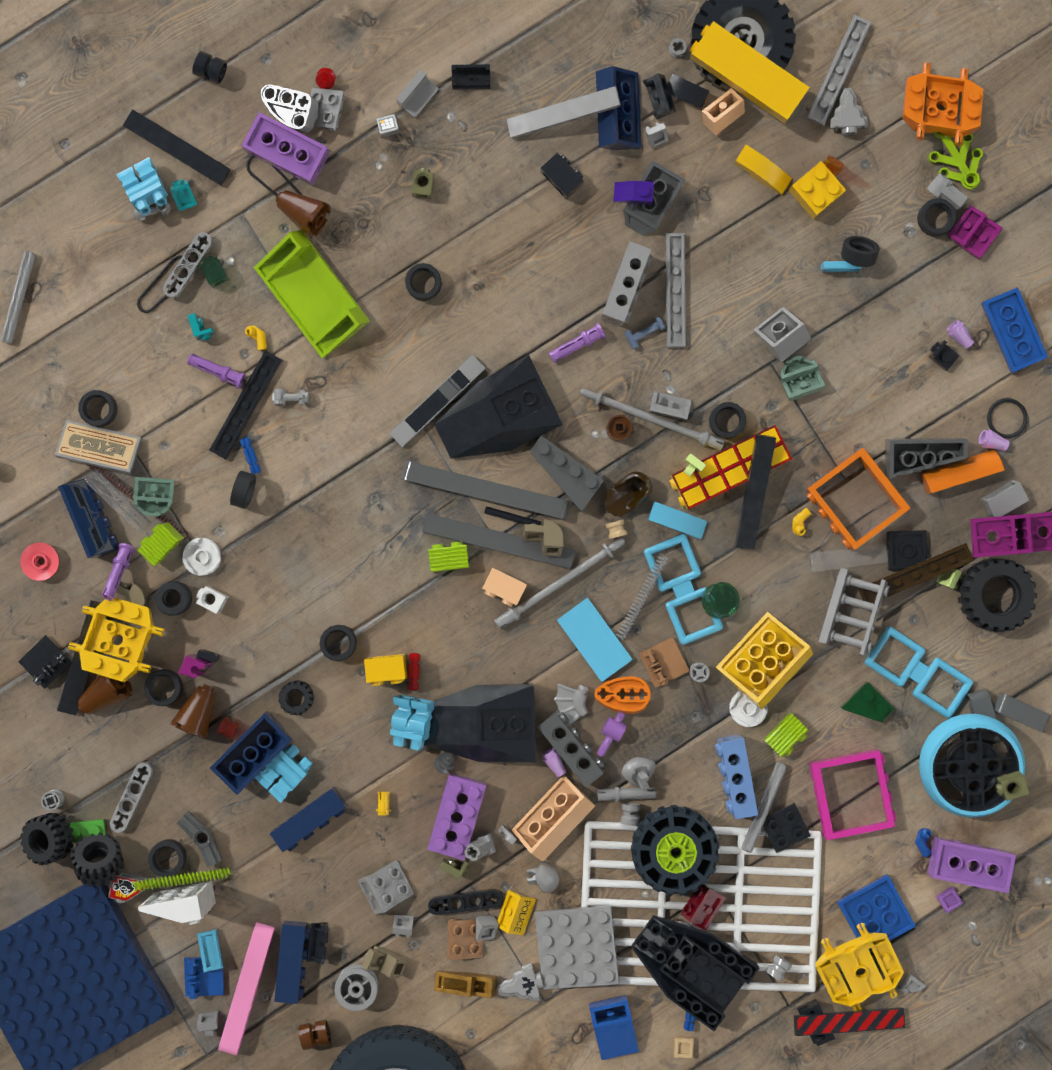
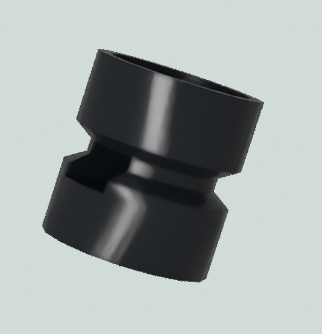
M200 51L195 58L192 73L201 78L208 77V81L220 84L227 70V61L218 57L213 59L211 54Z

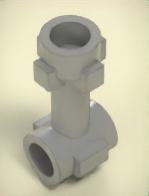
M169 203L163 206H157L156 204V206L150 207V213L142 215L140 211L134 209V215L137 221H145L146 216L161 213L163 216L168 215L172 208Z
M274 389L272 401L275 406H285L286 401H299L300 405H305V403H309V392L300 390L299 394H286L285 389Z

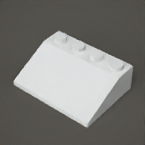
M212 881L154 892L138 907V910L180 923L188 922V925L199 923L200 919H203L216 904Z

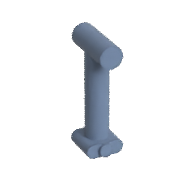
M657 317L655 323L633 334L631 330L624 332V335L634 350L639 347L638 340L658 329L664 330L666 328L661 318Z

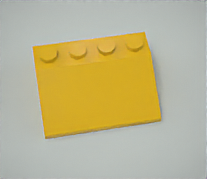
M767 612L716 666V669L762 710L810 659L813 652L807 643Z

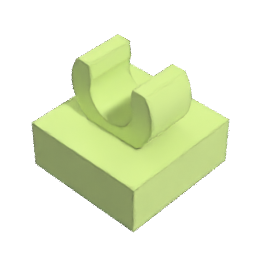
M690 453L684 460L689 465L683 472L691 476L695 469L701 472L706 465Z
M957 569L939 575L936 582L942 586L957 589L958 586L956 584L958 580L963 578L961 576L962 572Z

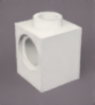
M205 586V588L199 590L196 596L198 598L196 603L216 614H220L229 596L210 586ZM210 593L215 596L213 604L207 602V596Z

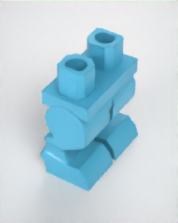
M149 157L135 164V170L131 166L116 174L123 184L122 186L130 202L142 215L150 213L151 208L149 205L156 203L157 206L167 204V191L157 173L156 166Z
M402 694L393 697L394 705L399 706L391 719L392 729H390V735L394 736L393 743L395 746L404 747L406 746V740L411 739V749H423L424 741L429 739L431 713L434 710L435 701Z
M294 744L283 749L255 777L262 786L268 789L276 778L280 775L282 776L279 782L274 784L269 790L280 803L309 773L308 770L313 764L306 756L299 763L294 759L300 752Z

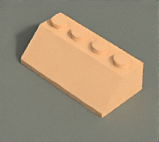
M563 775L511 831L532 855L543 862L589 814L595 805L572 781Z

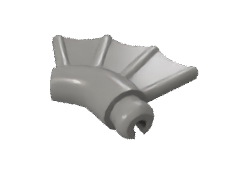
M558 683V693L554 701L558 705V711L560 713L563 712L568 717V723L571 726L580 716L588 713L585 702L589 688L579 685L578 689H573Z

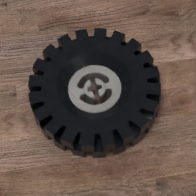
M706 0L700 7L698 14H696L691 28L690 49L695 41L700 42L703 36L700 34L705 26H710L714 21L730 33L735 29L744 28L739 31V34L736 32L735 36L741 40L745 39L747 45H750L751 40L754 39L755 47L753 49L785 70L792 58L793 47L796 43V33L793 31L795 28L793 17L789 18L790 10L786 4L781 5L778 2L779 0ZM694 62L695 67L701 70L700 75L706 81L709 79L713 82L712 86L719 90L723 87L727 89L726 92L732 88Z

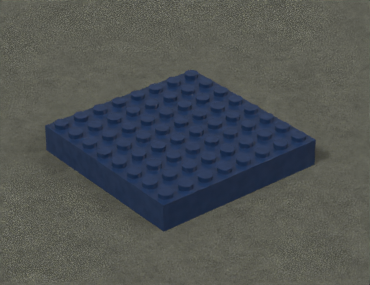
M88 883L82 884L0 930V1028L23 1070H72L166 1017L175 1009L172 1000L119 905L112 898H108L110 889L105 883L101 884V887H96V885L90 887Z

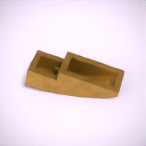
M436 971L434 991L467 997L492 998L496 996L498 976L470 972Z

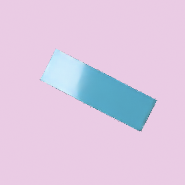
M657 502L653 503L648 517V521L700 540L707 524L705 520Z

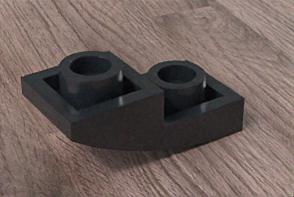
M672 74L668 82L672 96L702 109L710 92L709 90Z

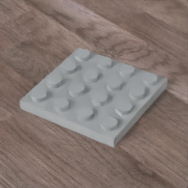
M612 905L535 911L543 990L615 985L620 983Z

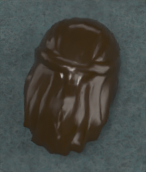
M634 471L620 479L605 495L606 500L604 504L607 512L613 516L619 515L622 517L647 501L653 489L649 477L642 472Z

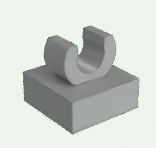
M656 122L655 127H646L648 144L651 148L669 141L664 123L659 124Z
M395 915L392 934H395L396 937H399V934L406 935V938H409L412 935L414 916Z
M218 1011L199 1014L197 1021L198 1032L205 1031L206 1037L214 1036L213 1030L218 1028L220 1018Z

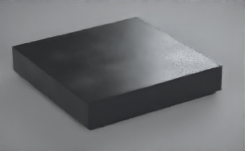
M926 530L886 532L888 570L906 569L927 560Z

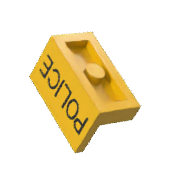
M508 890L497 920L498 928L508 934L524 935L536 899L522 896L513 890Z

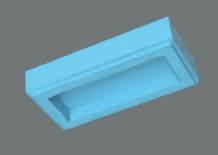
M824 261L821 264L822 272H858L862 268L851 265L846 261Z
M217 929L198 933L197 937L204 972L224 968Z

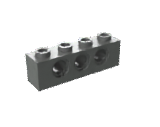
M556 710L538 725V728L582 784L587 787L604 774L605 764L599 757L596 758L593 755L592 747L587 742L584 743L581 740L580 732L575 727L572 728L569 725L568 717L563 712L560 713ZM556 729H564L566 735L559 736L556 732ZM568 744H576L578 750L571 751L568 748ZM586 758L590 761V765L583 766L580 760Z

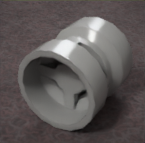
M52 789L43 794L41 798V805L49 811L59 808L65 802V795L59 789Z
M622 803L623 816H621V823L638 825L640 822L639 812L641 811V804Z
M776 954L773 958V965H769L766 972L782 982L785 978L784 972L790 970L792 964Z

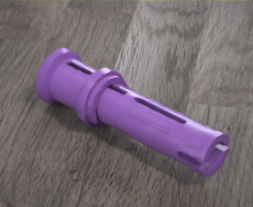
M597 323L595 327L586 332L582 331L580 336L550 351L549 354L554 363L585 346H592V343L601 338L605 339L606 336L599 323Z
M193 353L187 361L188 365L219 377L221 382L231 383L237 389L242 387L246 378V374L243 372L238 373L229 366H220Z
M120 543L118 545L119 551L112 560L113 568L101 595L106 600L114 599L122 575L130 565L131 555L135 553V548L129 544Z

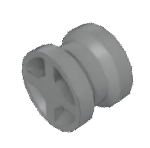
M697 662L690 667L689 674L694 681L704 682L708 679L710 671L705 664Z

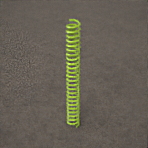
M227 867L226 870L225 868L222 870L220 868L219 870L215 869V871L211 870V872L207 870V874L206 871H203V874L200 871L199 874L198 872L195 874L192 872L191 875L190 873L187 875L185 873L184 875L180 874V876L176 875V877L172 875V879L168 876V880L166 876L164 880L160 877V881L158 877L156 881L153 878L152 882L150 878L148 882L145 879L144 883L143 880L140 883L137 880L136 883L133 881L132 885H134L137 892L138 887L139 891L142 890V887L145 891L146 886L147 890L150 889V886L153 890L154 885L156 889L158 885L160 889L162 885L165 888V884L169 887V880L173 887V880L175 886H177V879L179 885H181V879L184 885L185 879L187 884H189V878L191 884L193 883V878L195 883L197 878L199 883L201 878L203 882L205 878L208 882V874L212 881V873L214 880H216V873L218 880L220 879V873L222 879H224V873L226 879L228 878V873L229 875L231 873Z

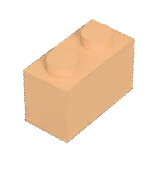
M732 88L702 110L703 124L716 136L745 113L744 99Z
M492 568L482 589L486 590L484 594L495 598L497 595L503 598L502 602L512 607L513 604H518L527 584Z

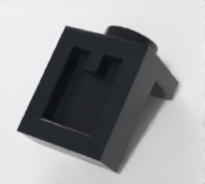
M943 340L940 343L937 341L931 347L930 351L932 353L928 357L947 371L960 355L946 345L947 341Z

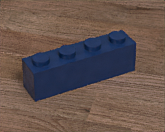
M334 786L269 834L282 852L286 850L290 852L298 846L297 842L302 838L306 841L313 836V830L318 827L320 829L324 828L330 823V818L333 816L338 818L345 813L344 808L347 806V803Z
M285 920L282 924L274 1002L298 1004L300 998H303L304 986H301L302 979H305L306 967H303L304 960H307L308 948H305L306 940L309 941L310 929H307L308 923Z

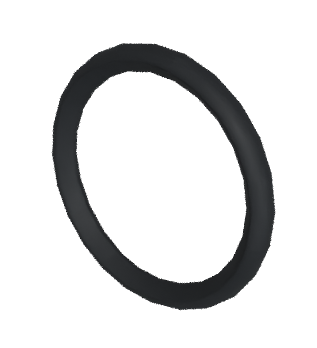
M1003 398L997 400L989 408L987 423L989 428L1001 437L1013 438L1025 429L1027 412L1024 406L1017 400ZM1000 403H1014L1023 413L1022 426L1013 434H1002L992 425L991 414Z

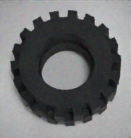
M47 813L28 820L25 823L26 825L23 826V833L20 834L22 841L20 843L24 848V854H27L29 860L32 859V863L47 865L67 857L66 855L70 854V849L74 845L72 843L74 840V836H72L73 829L69 827L70 823L65 821L64 816H59L58 813Z
M98 833V835L90 834V837L85 836L82 838L83 841L76 843L77 847L72 849L71 860L78 880H81V883L84 885L88 883L90 887H93V885L101 887V884L105 883L107 885L109 881L116 880V875L119 876L121 874L124 860L119 842L114 837L111 838L109 834L103 836V833ZM105 857L102 861L96 863L90 862L95 858Z

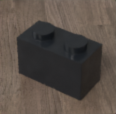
M557 152L540 168V173L567 200L583 185V175L577 169L573 170L569 165L570 161L564 155L560 156Z

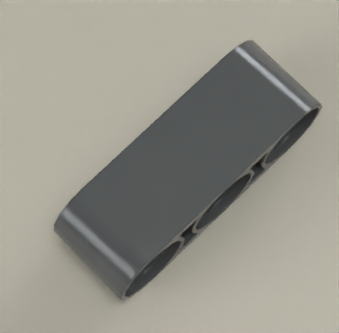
M986 689L966 694V698H969L970 701L969 708L971 714L985 715L997 720ZM981 730L982 739L992 745L1002 742L995 734Z
M999 693L993 707L995 712L1044 733L1051 718L1050 714L1003 693Z

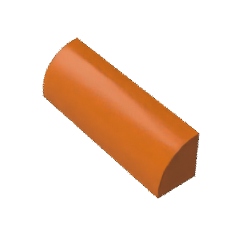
M990 450L967 459L922 471L920 475L926 494H930L1005 470L997 452Z

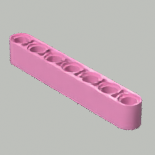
M258 922L255 924L219 1044V1051L235 1056L239 1052L275 927Z

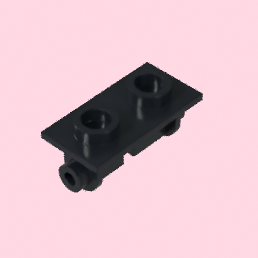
M328 922L311 923L306 962L316 961L317 964H324V961H326L327 947H325V943L328 942V934L330 932L329 925H327Z

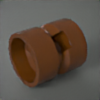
M624 415L612 417L606 425L607 436L617 442L624 441L632 431L631 421Z
M326 1019L316 1021L314 1025L311 1023L299 1025V1038L303 1050L313 1049L316 1045L319 1047L331 1045L330 1028Z

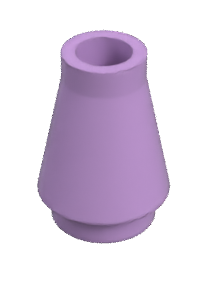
M956 320L946 329L949 332L948 335L962 345L964 349H967L974 343L963 322Z
M983 430L980 434L979 444L983 448L1006 451L1009 447V441L992 430Z
M554 747L542 753V761L557 777L566 773L562 758Z

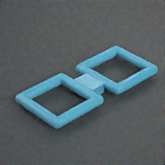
M681 534L645 549L644 555L650 569L655 571L652 567H658L654 565L656 561L653 554L679 543L682 544L692 572L665 583L660 574L655 582L661 592L670 588L673 589L676 599L667 602L666 609L680 643L685 645L722 630L723 624L708 588L703 587L694 591L690 580L700 577L701 570L687 536ZM703 596L714 625L686 636L675 607Z
M886 627L865 659V664L899 687H902L908 678L918 683L913 691V696L944 717L951 718L972 687L973 680L940 658H935L929 667L920 662L925 653V649L893 627ZM890 635L916 652L900 677H897L874 661ZM938 667L964 683L948 709L922 693Z

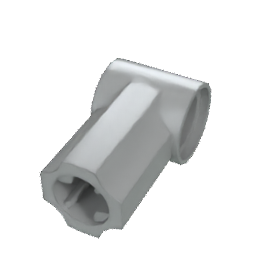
M939 173L927 187L936 197L949 201L956 210L968 198L942 173Z
M491 833L476 836L474 838L475 841L468 844L464 851L466 858H469L471 861H476L483 856L495 853L496 849Z

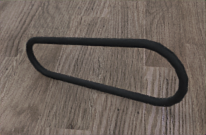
M253 155L250 156L246 164L248 173L277 197L278 194L250 171L249 163L254 158ZM272 166L298 194L302 195L278 168Z
M183 255L172 258L138 298L137 307L141 312L149 313L167 298L165 295L149 310H143L140 307V301L173 261L182 258ZM175 286L169 291V294L175 290Z

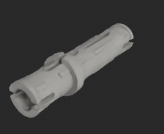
M655 786L645 790L641 788L614 787V789H597V800H615V802H619V800L655 799Z

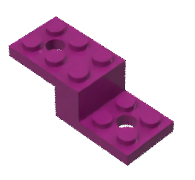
M1052 512L969 519L973 558L1052 551ZM1042 526L1047 530L1045 537H1040L1038 534V530ZM990 531L996 534L994 542H990L987 539V534Z

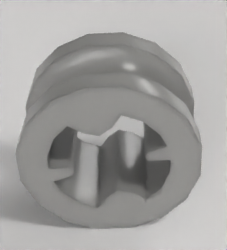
M681 38L673 39L669 46L670 55L675 58L682 57L687 49L686 42ZM678 44H680V45H681V49H683V50H682V51H681V50H678V51L676 52V51L674 50V48H675V46H677Z

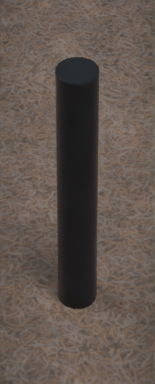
M488 506L485 508L484 514L524 525H541V521Z

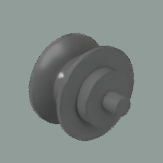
M442 752L434 760L435 769L442 774L449 773L455 766L454 757L447 752Z

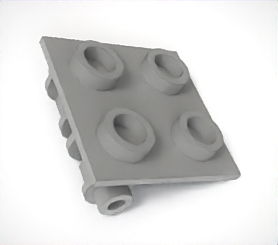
M312 88L310 96L314 97L319 104L314 127L329 128L328 130L336 132V129L339 128L338 118L342 116L340 112L343 111L341 108L345 101L344 91Z

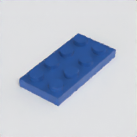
M1018 287L981 303L1010 373L1048 358Z

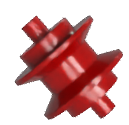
M326 67L321 68L316 76L318 87L321 89L332 88L336 79L334 71Z

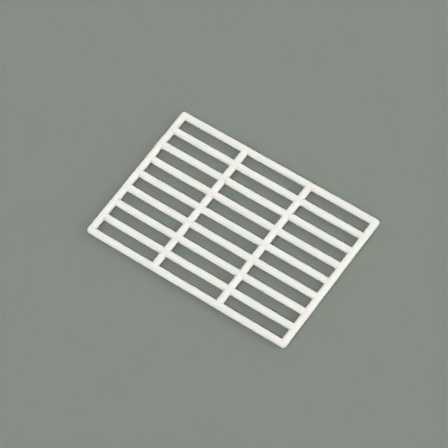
M587 821L585 823L581 907L612 905V907L658 909V916L665 918L666 909L683 910L687 902L666 901V894L661 891L658 895V901L589 898L590 887L653 888L645 884L644 881L590 879L591 867L635 869L633 861L591 860V848L631 850L632 842L592 840V829L636 831L638 827L637 825L622 824L621 822ZM711 826L716 834L738 835L737 847L719 846L720 849H718V854H737L736 866H715V873L736 874V885L705 884L716 892L735 893V904H722L718 910L722 912H735L734 923L711 922L707 930L734 931L733 943H726L740 952L810 954L809 965L792 964L791 969L786 971L809 973L808 984L750 982L747 984L745 982L741 990L815 992L822 833L820 831L808 830L811 835L808 838H814V850L784 849L776 853L774 848L754 847L753 851L749 853L741 848L749 828ZM761 829L759 836H768L765 829ZM675 847L671 852H677L679 848ZM745 855L813 858V869L744 866ZM744 874L813 877L812 888L743 885ZM743 893L812 896V907L743 905ZM742 912L811 915V927L742 924ZM613 918L614 926L645 927L649 921ZM675 921L694 928L701 929L698 926L690 923L689 921ZM741 932L810 935V946L741 943ZM615 938L616 946H631L636 938ZM617 957L618 965L644 966L639 958ZM757 963L760 968L758 971H766L767 967L773 964ZM619 976V984L658 986L653 978Z

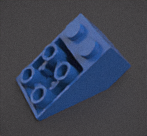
M626 995L589 1003L601 1060L639 1052Z

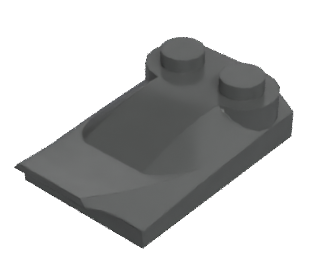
M653 160L641 181L654 182L652 205L627 203L623 210L625 225L643 236L657 230L685 182L684 178Z

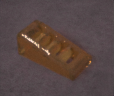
M830 155L823 162L835 177L845 166Z

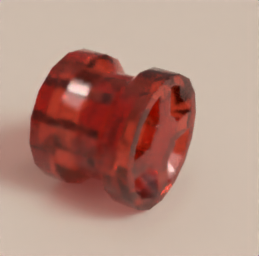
M226 716L216 733L219 735L223 734L226 736V739L231 740L240 724L237 722L233 723Z

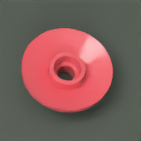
M41 542L33 543L21 555V569L32 580H47L57 572L59 556L51 545ZM41 558L45 560L43 565L39 564Z

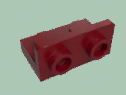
M702 884L698 887L699 890L693 892L689 901L685 904L681 915L690 923L706 931L726 897L707 885Z

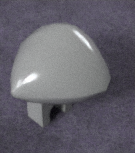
M634 757L624 764L621 773L634 786L642 790L649 789L647 781L654 773L656 764L649 758Z
M543 861L537 868L527 870L528 876L534 875L532 878H527L528 884H538L541 892L551 893L558 887V872L549 862Z

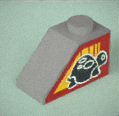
M121 872L119 876L116 875V880L111 881L108 898H112L117 903H125V901H129L144 891L143 887L141 891H139L138 887L136 892L132 882L135 881L136 883L138 880L140 883L143 880L144 883V880L146 879L148 882L149 878Z

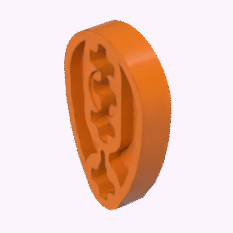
M634 676L621 677L607 681L597 687L595 690V700L612 711L623 714H637L647 708L650 702V689L641 678ZM601 691H605L609 695L605 696V699H601V696L598 694H601ZM621 691H624L626 695H629L630 691H634L635 695H639L640 691H643L644 695L647 696H644L643 700L639 696H635L634 700H631L630 696L620 699V696L617 695Z

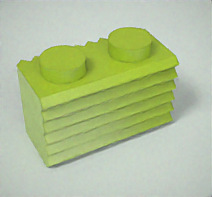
M169 522L157 524L152 529L153 534L150 537H145L139 543L141 547L137 551L153 567L159 565L184 539Z
M462 541L452 542L450 547H444L443 544L432 545V549H428L431 572L469 568L467 545H463Z
M788 713L763 740L780 757L784 755L787 757L794 750L792 746L797 741L801 743L807 737L806 732L808 729L792 713Z

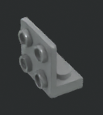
M397 860L375 873L363 876L357 880L374 914L384 913L414 894Z

